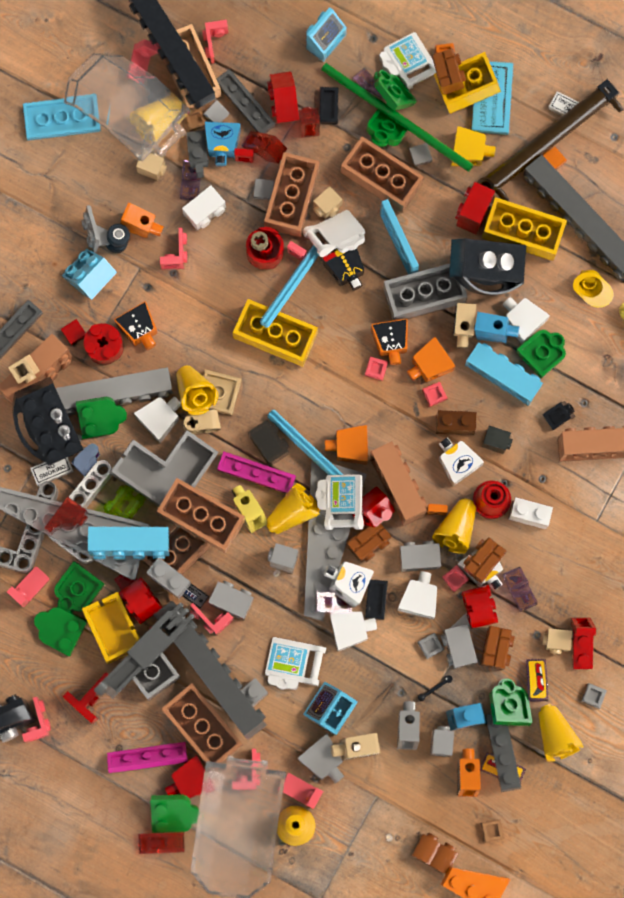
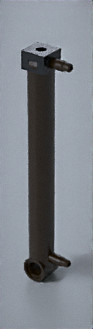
M606 79L597 86L595 91L486 177L479 179L477 183L495 190L500 199L509 201L507 194L501 187L522 172L539 156L546 153L605 105L611 104L619 113L623 111V107L616 99L619 94L618 90Z

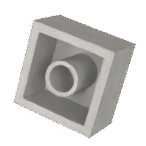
M162 653L146 670L143 669L133 680L147 700L150 701L181 677Z

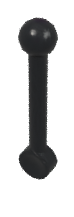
M447 675L445 680L426 693L419 694L418 700L424 701L425 697L446 683H451L453 680L452 676Z

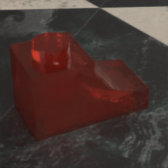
M305 107L299 110L301 138L320 136V118L317 108Z
M250 131L242 144L244 149L254 150L255 154L266 161L277 164L281 161L283 153L288 149L275 135Z
M67 497L44 529L51 535L60 528L67 526L77 529L79 525L82 527L87 521L88 516L86 515L88 512L85 508Z
M184 832L139 834V854L185 852Z

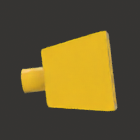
M460 126L457 127L454 151L474 164L473 166H480L483 156L494 158L496 147L485 145V134ZM453 161L451 163V166H459Z

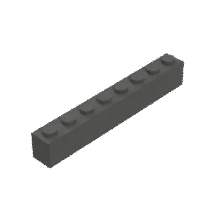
M543 155L539 156L525 168L523 174L525 181L537 189L538 195L549 202L551 209L555 212L558 211L562 219L567 220L566 224L573 227L575 234L588 243V248L600 256L601 262L613 270L614 276L624 282V241Z
M173 601L169 602L159 612L154 614L155 618L159 620L168 610L172 611L177 605ZM182 608L179 612L182 613L185 609ZM191 620L186 625L187 629L174 643L244 737L249 740L267 726L264 721L266 716L259 708L256 710L253 707L254 700L248 693L243 694L240 690L243 688L237 678H231L229 674L232 671L225 662L223 664L219 662L218 658L220 655L214 648L210 649L206 645L209 641L203 633H197L195 629L198 626ZM175 625L171 630L165 626L164 630L170 635L177 626Z

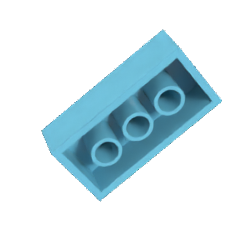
M88 527V552L90 556H94V559H106V556H113V559H125V556H133V559L139 560L145 559V556H153V559H158V557L165 559V556H169L168 527Z

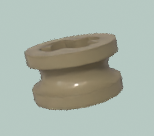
M263 232L254 233L251 238L252 247L258 251L266 249L268 246L267 235ZM260 238H263V242L265 243H260L259 245H257L255 239L259 240Z

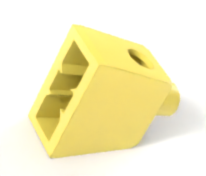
M241 485L235 487L232 490L235 496L233 502L238 512L245 516V524L249 531L253 533L267 524L265 514L250 490L244 491Z

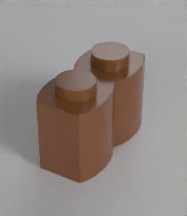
M427 833V835L422 834L411 856L446 875L449 867H452L458 856V853L455 852L456 848L446 842L442 845L437 842L438 837L431 833Z

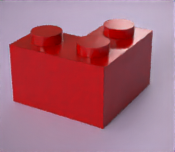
M292 72L269 74L270 81H267L270 100H274V106H271L272 117H276L277 123L299 120L296 87Z
M474 182L472 187L469 186L464 195L467 199L465 203H460L456 212V226L477 235L494 197L495 190L477 182Z

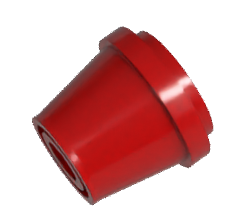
M490 480L481 483L473 494L472 500L476 506V512L487 519L502 517L511 506L510 491L504 484L498 481ZM492 493L497 495L496 500L491 499L490 495Z

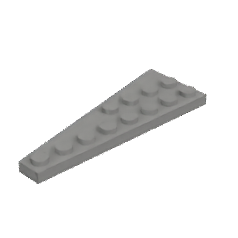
M312 460L310 494L318 502L315 497L318 488L317 484L319 480H326L327 474ZM333 464L344 475H362L363 489L367 474ZM320 509V514L310 519L308 525L304 616L323 622L326 611L317 610V595L331 596L329 587L332 579L324 576V572L328 565L336 569L340 566L351 527L326 530L324 526L326 510ZM333 514L334 520L354 519L352 514Z
M0 487L1 511L135 581L140 560L133 559V556H125V559H113V556H106V559H94V556H90L88 552V527H149V524Z

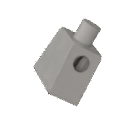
M403 702V711L399 712L397 749L417 750L419 744L420 712L415 711V702Z
M326 734L299 756L298 760L321 780L328 775L336 784L344 777L337 768L343 763V760L340 756H332L331 745L333 743Z

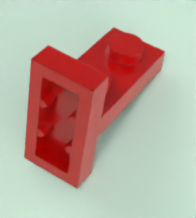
M590 617L571 618V627L573 628L572 667L573 669H593L594 636H596V627Z
M107 672L104 673L80 701L68 691L62 696L92 724L98 718L87 708L89 705L93 707L100 699L94 689L109 675Z

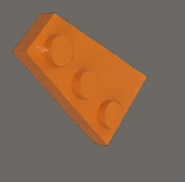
M449 867L440 885L462 898H501L511 879Z

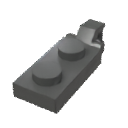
M205 130L186 132L191 169L196 168L197 178H204L203 167H208L209 165Z

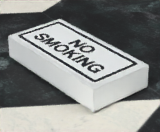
M556 92L548 109L563 116L579 102Z
M68 457L49 466L44 462L30 468L38 487L45 481H53L74 472Z

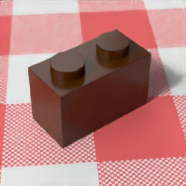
M438 410L436 434L474 435L476 432L477 412Z

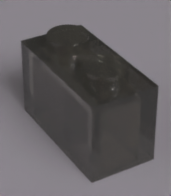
M266 420L250 430L248 436L270 467L289 455L288 448L290 447L284 438L280 439L277 435L279 430L275 424H270Z

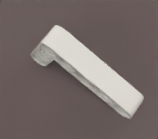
M105 460L98 461L64 503L87 508L112 475L109 473L112 469L111 465ZM101 467H108L106 474L101 475L98 473ZM89 482H96L94 489L89 490L86 488ZM77 497H84V502L81 505L74 503ZM48 536L81 563L90 564L93 562V559L89 557L86 559L81 558L80 552Z

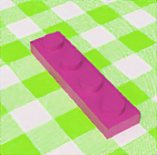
M224 451L217 471L286 494L292 488L296 479V475Z
M186 742L107 753L109 773L186 763L188 762Z

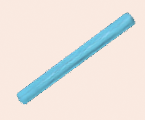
M314 245L261 318L260 324L267 328L271 325L319 256Z
M276 410L269 412L267 415L268 419L327 475H344Z

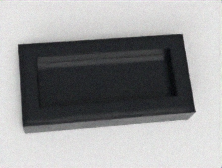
M320 87L319 124L338 125L339 87Z
M370 579L367 589L366 619H385L388 581Z

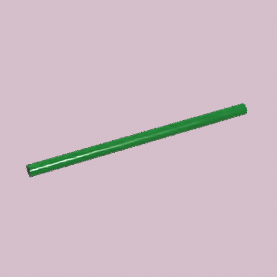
M328 63L323 65L321 71L467 172L472 169L474 164L397 111H393L383 101Z

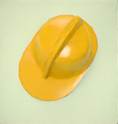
M582 270L580 275L574 279V291L590 306L596 308L605 307L613 300V289L597 271Z

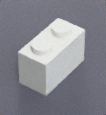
M210 185L184 206L182 211L183 215L195 229L199 230L200 228L207 227L211 222L210 220L215 216L219 217L225 211L226 203Z
M515 497L508 520L546 529L549 526L553 507Z

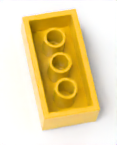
M495 197L482 239L492 242L526 245V253L553 261L567 220Z
M247 299L234 328L233 338L303 367L318 334V327L279 312L271 325L266 328L260 324V321L269 307Z

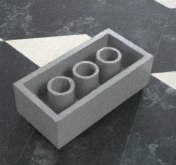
M450 264L384 281L383 290L392 320L409 319L453 307L457 303H466L467 293L465 287L457 282L455 278H449Z

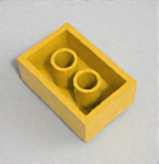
M485 52L461 62V65H458L460 71L463 70L465 73L464 89L444 95L440 88L437 73L433 74L450 114L501 92Z

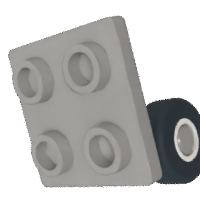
M86 206V210L83 213L82 227L88 233V237H86L88 247H92L94 253L97 252L98 247L105 245L113 253L123 252L127 248L130 238L128 228L122 224H114L106 230L96 225L91 206Z

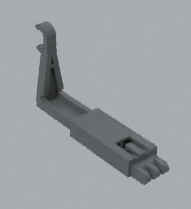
M182 602L172 611L168 610L127 652L126 658L94 691L99 696L106 693L114 699L143 669L146 670L187 629L186 625L195 615L192 613L188 618H185L184 616L190 610L186 608L180 613L179 610L184 606ZM175 625L177 626V628L169 636H167L162 631V629L165 626L169 630H171Z

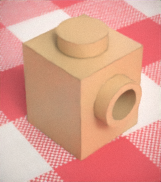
M143 150L136 165L137 173L156 181L165 174L167 168L164 158Z
M328 187L313 201V210L319 217L323 216L325 219L334 217L339 212L343 199L331 187Z
M30 355L8 367L18 384L24 380L26 383H29L37 378L35 374L40 371Z
M549 628L546 630V633H543L542 645H545V650H550V654L561 655V652H569L571 650L572 631Z

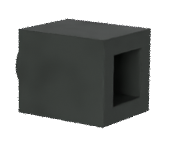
M489 426L482 447L504 454L506 449L510 450L513 441L510 438L511 432Z

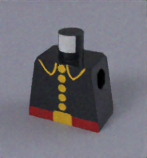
M357 248L345 253L337 250L323 257V265L340 286L349 283L353 291L363 286L359 277L364 275V267Z

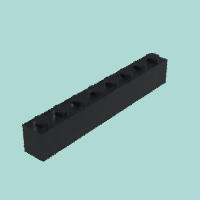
M128 0L131 12L139 17L138 22L141 28L148 31L149 34L147 36L151 44H156L158 47L157 53L162 60L165 59L168 63L166 67L169 73L176 76L177 80L175 81L179 89H184L186 92L185 98L189 105L193 104L197 110L216 99L215 91L158 0Z

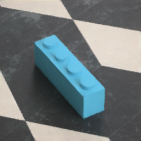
M478 342L466 360L465 366L529 406L543 384L541 379L534 374L526 373L525 369L519 364H512L505 355L495 353L488 344Z

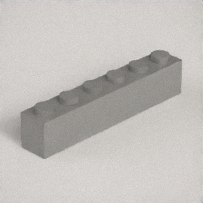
M168 367L56 388L68 416L74 415L77 412L76 401L111 397L115 404L129 405L132 401L146 402L151 400L152 397L167 398L170 396L169 394H173Z

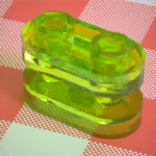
M121 485L115 492V498L112 501L109 500L104 505V513L131 520L144 504L146 498L140 494L134 497L132 495L134 491L127 485ZM128 501L129 505L122 512L120 508Z

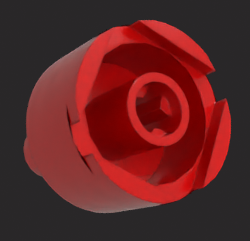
M260 227L251 232L246 240L247 258L256 268L263 270L276 268L284 255L282 237L275 229L270 227ZM263 232L267 235L268 249L258 251L252 247L251 238L254 233ZM260 238L259 240L255 239L257 245H259L260 243H265L263 242V238Z
M94 324L84 337V348L89 358L99 365H109L118 360L123 353L124 344L119 331L110 324ZM106 341L108 345L101 347L100 344Z
M142 577L118 592L124 602L127 601L125 606L131 614L136 613L134 616L140 624L163 608Z
M489 585L462 592L464 607H466L467 619L471 629L498 623L497 614L493 612L496 609L494 598H490L492 594Z

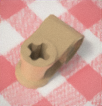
M209 410L201 415L190 414L186 416L183 424L184 431L188 430L195 435L221 430L218 411ZM190 421H193L195 428H191V425H189Z

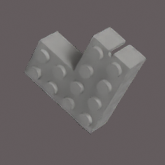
M188 430L182 434L165 461L135 440H132L122 453V457L118 459L109 473L160 507L176 478L195 488L218 454V451Z

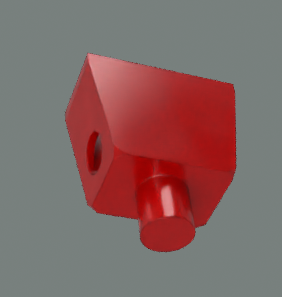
M377 486L362 497V516L366 526L377 527L384 520H389L395 512L388 497Z
M197 755L171 774L175 783L165 787L168 795L181 794L189 798L215 790Z

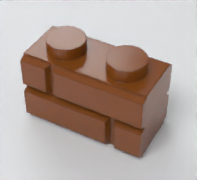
M451 48L433 54L432 59L442 93L446 95L453 91L464 89L463 82L466 81L464 71H460L458 66L462 64L459 53L455 54Z
M381 523L377 527L367 526L350 539L346 546L360 563L364 560L368 562L375 556L374 552L380 548L382 551L390 544L391 535Z
M490 537L486 540L481 539L475 547L478 551L474 556L470 554L463 562L466 565L463 570L481 584L507 552Z
M488 626L481 666L504 670L505 666L509 667L511 655H508L509 647H513L515 636L512 635V630Z

